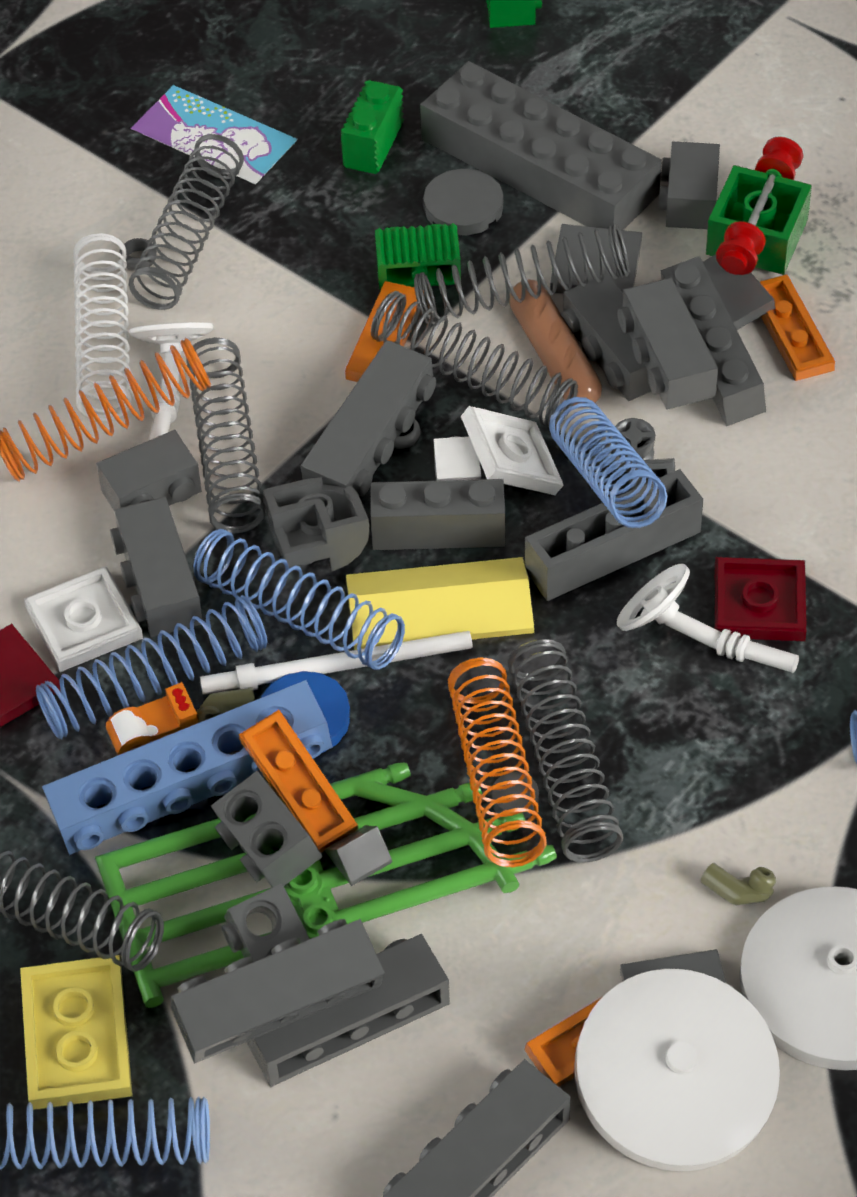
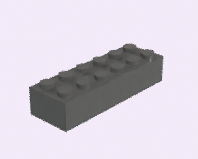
M470 61L463 65L420 104L422 140L585 226L608 229L610 225L617 224L620 230H624L660 194L662 159Z

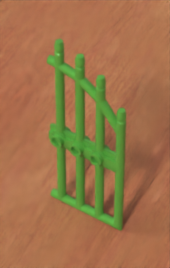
M395 763L387 766L386 769L379 768L330 784L341 800L358 796L392 806L354 818L358 824V829L368 825L378 826V829L381 830L426 816L449 831L388 850L392 863L370 876L467 845L471 847L484 864L340 910L331 889L347 884L348 881L337 867L323 871L318 860L287 883L284 888L309 939L319 936L318 930L339 919H345L347 924L361 919L362 923L495 880L503 893H511L520 885L514 874L532 869L534 865L541 866L556 859L555 849L553 845H546L543 853L538 858L523 866L503 867L490 862L485 855L479 822L472 823L449 809L458 806L460 802L467 803L473 801V791L470 788V783L459 785L457 789L449 788L425 796L387 785L389 782L397 783L403 781L410 776L407 763ZM479 787L478 792L482 795L481 787ZM523 812L513 816L500 817L492 825L499 826L515 820L525 821ZM256 814L251 815L244 822L251 820ZM218 818L95 856V860L108 898L118 895L122 898L124 906L131 902H135L140 906L248 872L239 860L246 853L126 890L119 869L220 838L221 836L214 828L221 822ZM489 828L487 833L489 834L493 829ZM490 843V847L493 850L497 851L495 847ZM282 846L276 847L270 854L276 853ZM525 850V851H522V852H519V853H516V854H522V853H525V852H528V851ZM493 854V856H495V857H497V858H499V859H503V860L521 859V858H511V859H509V858L499 857V856H496V855ZM268 889L163 921L164 934L162 942L225 923L224 916L229 908ZM114 900L110 904L116 918L120 910V903ZM132 906L123 913L119 926L123 940L129 926L135 919ZM155 924V929H154L152 938H151V940H150V942H149V944H148L147 947L151 946V943H152V941H153L154 934H155V930H156V924ZM151 926L138 928L131 944L130 959L143 946ZM268 932V933H265V934H262V935H259V936H266V935L270 934L271 932ZM228 945L153 969L150 962L144 969L134 972L145 1006L152 1008L164 1001L161 987L226 967L237 960L243 959L244 956L241 950L234 953ZM147 948L136 960L131 962V965H136L143 959L148 952Z

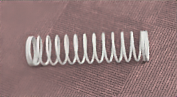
M103 233L83 237L76 243L73 250L75 265L74 306L76 312L74 316L76 323L77 409L86 417H88V414L82 406L84 404L78 392L82 390L89 397L99 399L98 396L88 392L95 388V382L87 379L94 374H118L124 379L118 382V385L130 404H132L129 391L131 386L127 376L121 373L125 367L130 370L128 366L130 363L128 354L130 347L128 342L129 332L127 330L129 322L127 318L128 297L126 294L128 290L126 283L127 273L125 270L127 267L126 247L120 239ZM98 240L111 241L122 250L121 255L110 249H96L83 254L80 258L78 257L80 250L85 245ZM96 252H110L120 258L116 263L101 260L86 265L82 262L86 256ZM94 264H112L109 267L103 268L91 267ZM118 268L121 270L117 274L109 273L114 270H117ZM84 270H86L87 272H92L93 274L89 275L88 273L84 272ZM81 273L86 276L82 280L79 277ZM107 275V276H110V277H95V276ZM90 278L95 280L117 278L121 281L117 286L99 284L91 287L84 282ZM82 285L86 287V289L81 291L80 286ZM99 287H109V289H97V288H99ZM89 290L97 292L118 290L121 295L117 298L110 296L89 298L85 293ZM83 297L86 301L81 303L80 298ZM99 299H110L108 301H98ZM116 301L122 305L117 310L111 308L90 310L85 307L90 302L109 304ZM84 309L87 313L82 315L80 311ZM115 313L122 317L117 322L110 320L90 322L85 318L90 314L111 315ZM82 320L88 323L84 327L81 326ZM92 325L97 327L117 325L122 329L117 334L109 332L91 334L86 331ZM85 333L88 337L82 339L81 334ZM93 337L97 339L117 337L123 341L118 346L108 344L91 346L86 343L87 340ZM85 345L89 349L83 352L81 346ZM117 349L123 353L118 358H91L86 355L92 350L112 351ZM85 357L90 361L83 364L81 359ZM93 362H119L123 365L119 370L102 369L96 371L86 366ZM85 369L90 373L83 376L81 372ZM84 381L87 382L88 385H85V386L83 387V386H82V383H83ZM96 381L100 388H113L110 381ZM125 381H126V384H127L126 387L123 386V385H121V384L124 383ZM117 396L106 397V398H107L108 400H113V399H116ZM124 403V406H125V408H126V411L128 412V411H129V408H128V407L126 406V404ZM92 407L94 411L104 412V409ZM121 407L114 408L115 411H118L116 412L117 415L122 417ZM97 414L101 421H108L106 415Z

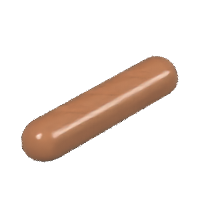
M528 279L530 288L536 295L537 281ZM519 282L513 289L518 298L521 299L522 285ZM541 284V294L538 299L533 298L526 289L525 299L522 303H519L510 292V308L544 366H547L550 377L553 378L555 374L561 373V384L567 379L576 380L578 384L576 397H585L596 403L602 393L601 381L572 331L560 315V311L550 294ZM570 387L563 395L564 400L568 398Z

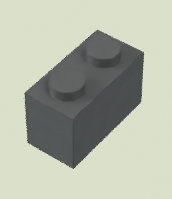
M672 141L671 158H662L661 182H669V185L660 186L659 210H667L666 227L708 229V219L717 202L720 144Z
M172 430L96 463L101 491L113 510L166 497L170 506L177 502L186 501L193 495L202 492L198 463L176 430Z

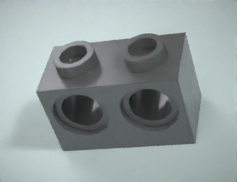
M258 771L211 805L221 820L214 828L231 850L238 845L243 849L246 855L239 860L256 883L265 878L271 887L281 883L285 886L323 857L309 834ZM256 814L251 820L244 822L248 817ZM282 846L276 853L270 854L273 849Z
M282 883L229 908L224 916L227 923L221 926L231 950L234 953L241 950L244 958L252 957L254 962L272 955V948L284 941L299 938L302 943L309 940L308 934ZM252 913L265 914L271 920L272 932L266 936L253 934L247 927V916Z

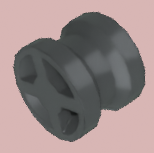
M628 418L616 424L617 430L643 460L654 459L653 447L656 434L650 423L643 419ZM613 449L611 454L615 453L616 449ZM621 455L617 456L614 461L619 460ZM626 461L622 462L618 469L620 467H623L626 464Z

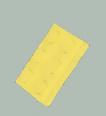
M116 955V959L120 960L119 955ZM92 958L20 968L28 1101L32 1103L33 1110L47 1108L49 1101L53 1104V1107L67 1105L69 1101L73 1104L87 1103L90 1100L94 1102L131 1097L132 1086L121 966L113 963L111 958Z

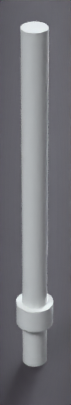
M470 631L402 642L398 653L391 662L471 649L472 638ZM391 644L374 647L372 661L381 657ZM352 650L350 653L358 654V650ZM345 652L259 667H255L254 663L235 666V671L200 676V683L203 695L245 688H253L254 691L258 690V685L273 683L291 673L308 671L326 674L367 667V665L362 664L359 658H350Z

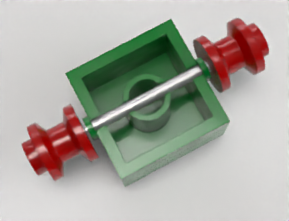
M773 137L769 139L763 148V156L756 163L755 170L733 165L708 219L706 255L714 256L716 254L718 264L730 274L746 275L755 268L784 275L808 221L812 190L811 184L794 180L796 176L795 170L801 165L804 155L801 147L789 138Z

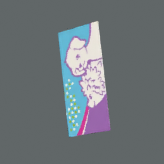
M175 85L130 128L188 155L194 151L195 143L201 136L207 134L225 136L238 145L244 156L243 166L237 176L253 184H256L298 140ZM206 140L203 141L199 146H216L223 148L226 151L230 152L238 160L239 163L237 153L234 151L232 147H230L224 142L218 140ZM216 149L200 150L201 156L216 158L225 163L230 169L236 167L234 160L222 151ZM205 159V161L217 168L226 169L218 162Z

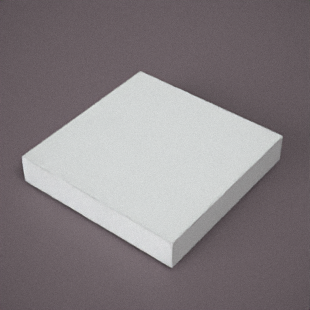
M471 406L461 415L487 479H504V484L556 495L563 487L561 477L536 422Z
M107 566L24 599L26 609L59 672L143 639L142 629Z

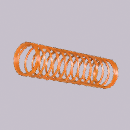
M189 339L181 340L180 344L199 383L175 346H170L185 392L170 372L160 354L155 352V358L164 378L170 400L160 388L143 360L139 362L152 394L155 408L141 390L130 370L125 367L124 371L135 396L140 416L124 395L114 376H109L120 404L125 424L109 403L99 384L94 383L95 390L108 420L110 431L99 419L84 392L79 390L78 393L90 419L95 439L84 427L69 400L64 397L63 401L75 427L80 447L69 435L53 407L49 405L48 409L59 432L65 455L54 443L35 412L33 417L46 445L49 462L39 451L21 420H18V425L29 447L34 469L24 459L7 429L3 427V430H0V455L13 478L18 482L21 479L24 480L25 474L21 462L30 472L34 474L38 472V462L35 453L46 465L52 466L53 454L50 445L60 457L67 459L69 452L65 437L75 449L82 452L84 443L79 427L91 442L97 444L99 434L94 419L107 435L113 436L114 426L109 411L123 428L128 429L129 418L124 403L136 419L143 422L144 410L138 393L150 410L158 414L160 408L153 385L168 405L174 406L175 399L168 377L179 393L188 399L190 391L182 367L200 391L206 390L207 387L210 388V380Z
M482 657L469 659L460 663L451 671L448 678V688L452 698L453 710L455 711L456 723L458 724L461 747L464 751V761L467 764L470 788L473 791L476 816L479 818V829L482 832L485 855L490 862L498 866H523L538 858L543 853L547 844L545 832L541 828L542 818L538 814V803L534 800L535 790L531 786L532 777L528 773L529 766L525 760V749L522 747V737L519 734V724L516 721V711L513 708V698L510 696V686L507 683L506 670L501 663L493 659ZM492 666L502 674V678L496 675L477 676L464 682L457 690L454 689L457 679L473 667ZM491 678L500 681L497 688L479 689L467 696L459 694L466 685L475 680ZM493 691L485 696L472 697L477 693ZM500 693L504 694V697L501 701L491 700L493 698H496ZM464 703H470V704H477V705H475V706H473V707H467V706H465V705H463V704H464ZM488 704H495L487 708H478ZM500 705L507 707L503 714L493 713L476 720L467 718L472 711H488ZM461 708L467 710V712L464 715H462L460 712ZM491 717H497V718L492 719V720H489V721H481V720H483V719H487V718H491ZM502 718L510 720L506 727H492L479 733L470 731L475 724H491ZM464 721L470 723L467 728L463 725ZM500 730L494 733L485 734L486 732ZM506 730L513 733L509 740H496L488 742L483 746L473 744L478 737H493L504 733ZM467 734L474 736L470 741L466 738ZM503 743V744H500V745H497V746L488 747V746H490V745H495V744ZM508 744L516 746L512 753L492 755L487 759L476 757L481 750H496ZM470 747L477 749L473 754L469 752ZM511 757L519 759L518 764L514 767H502L494 769L489 773L479 770L485 763H499ZM473 760L480 762L476 767L472 765ZM522 763L524 765V770L519 768L522 765ZM515 770L523 773L518 780L503 781L493 786L482 784L489 776H503ZM476 773L484 775L479 781L475 778ZM525 777L527 778V783L522 781ZM517 784L526 787L520 794L501 796L496 800L485 797L491 790L507 789ZM479 787L486 788L482 795L478 792ZM528 791H530V797L525 795ZM519 798L529 800L523 808H512L501 813L488 811L496 803H509ZM482 800L490 802L485 808L481 805ZM532 804L534 806V811L528 809V807H530ZM522 812L532 814L531 818L527 821L515 820L499 826L492 825L499 817L513 816ZM485 814L493 816L489 822L485 821ZM536 818V819H537V824H535V823H533V822H531V821H533V820ZM521 827L534 830L529 836L519 840L503 841L494 838L503 831L516 830ZM489 828L493 829L489 834L487 833ZM537 833L540 836L538 845L522 854H501L490 847L491 841L506 845L518 844L529 840ZM493 854L496 855V856H499V857H504V858H509V859H511V858H521V859L503 860V859H499V858L493 856Z

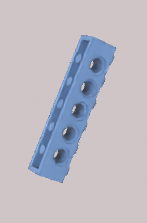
M307 680L42 786L69 855L80 850L93 849L100 845L102 841L122 833L137 831L147 823L166 815L181 813L191 805L210 797L225 795L256 771L265 778L239 740V734L277 710L281 711L312 758H316L323 751L333 748L327 721ZM233 751H240V752L235 753V754H229V753H231V752H233ZM196 768L194 771L185 772V771H187V770H189V769ZM152 786L147 790H141L144 787ZM108 804L105 807L95 809L100 805Z

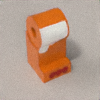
M183 682L165 688V697L139 707L123 708L109 717L106 722V730L117 755L198 724L197 712Z

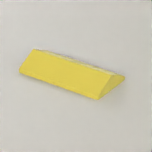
M523 557L346 575L348 595L356 594L359 604L366 600L371 601L373 611L378 608H385L387 615L393 613L402 617L405 624L403 642L463 631H470L472 639L534 633L529 579ZM354 598L348 599L350 615L355 608ZM363 605L358 610L356 618L351 625L353 641L360 634L362 626L369 616L368 605ZM382 612L376 613L362 638L361 649L365 648L371 631L384 617ZM395 619L386 625L384 633L375 647L392 643L397 632V621ZM358 643L354 645V650H357Z

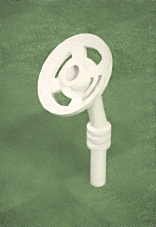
M201 322L156 324L129 329V335L149 343L160 344V353H165L164 362L179 384L180 373L170 346H175L182 357V352L184 351L180 344L181 340H185V338H188L189 341L196 340L214 330L212 323ZM162 376L161 389L165 393L167 398L170 400V396L164 378ZM169 377L168 380L173 391L175 403L174 406L168 405L159 392H157L156 396L160 410L158 414L151 411L154 421L149 440L168 433L170 424L177 417L180 397L177 394L178 390Z
M685 564L674 565L655 576L629 600L617 618V626L622 631L641 627L655 619L658 624L665 623L666 626L716 649L717 655L724 656L726 653V657L729 659H733L736 656V660L739 662L749 659L794 673L799 661V656L752 642L750 641V636L743 635L741 637V634L738 632H733L731 635V631L728 629L720 632L679 612V605L675 600L682 592L690 574V570ZM644 607L641 615L639 617H636L640 609Z

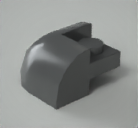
M322 477L262 490L278 555L287 560L289 568L295 565H308L314 561L327 558L331 571H334L351 563L361 554L368 542L369 519L358 493L351 485L346 488L323 484Z

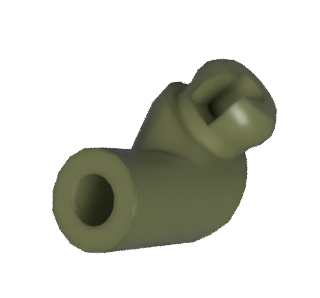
M253 688L210 694L197 710L198 723L255 701Z
M712 863L704 871L701 883L729 903L744 905L765 902L774 893L772 887L776 883V877L768 868L757 867L751 871L750 877L736 878L717 864Z

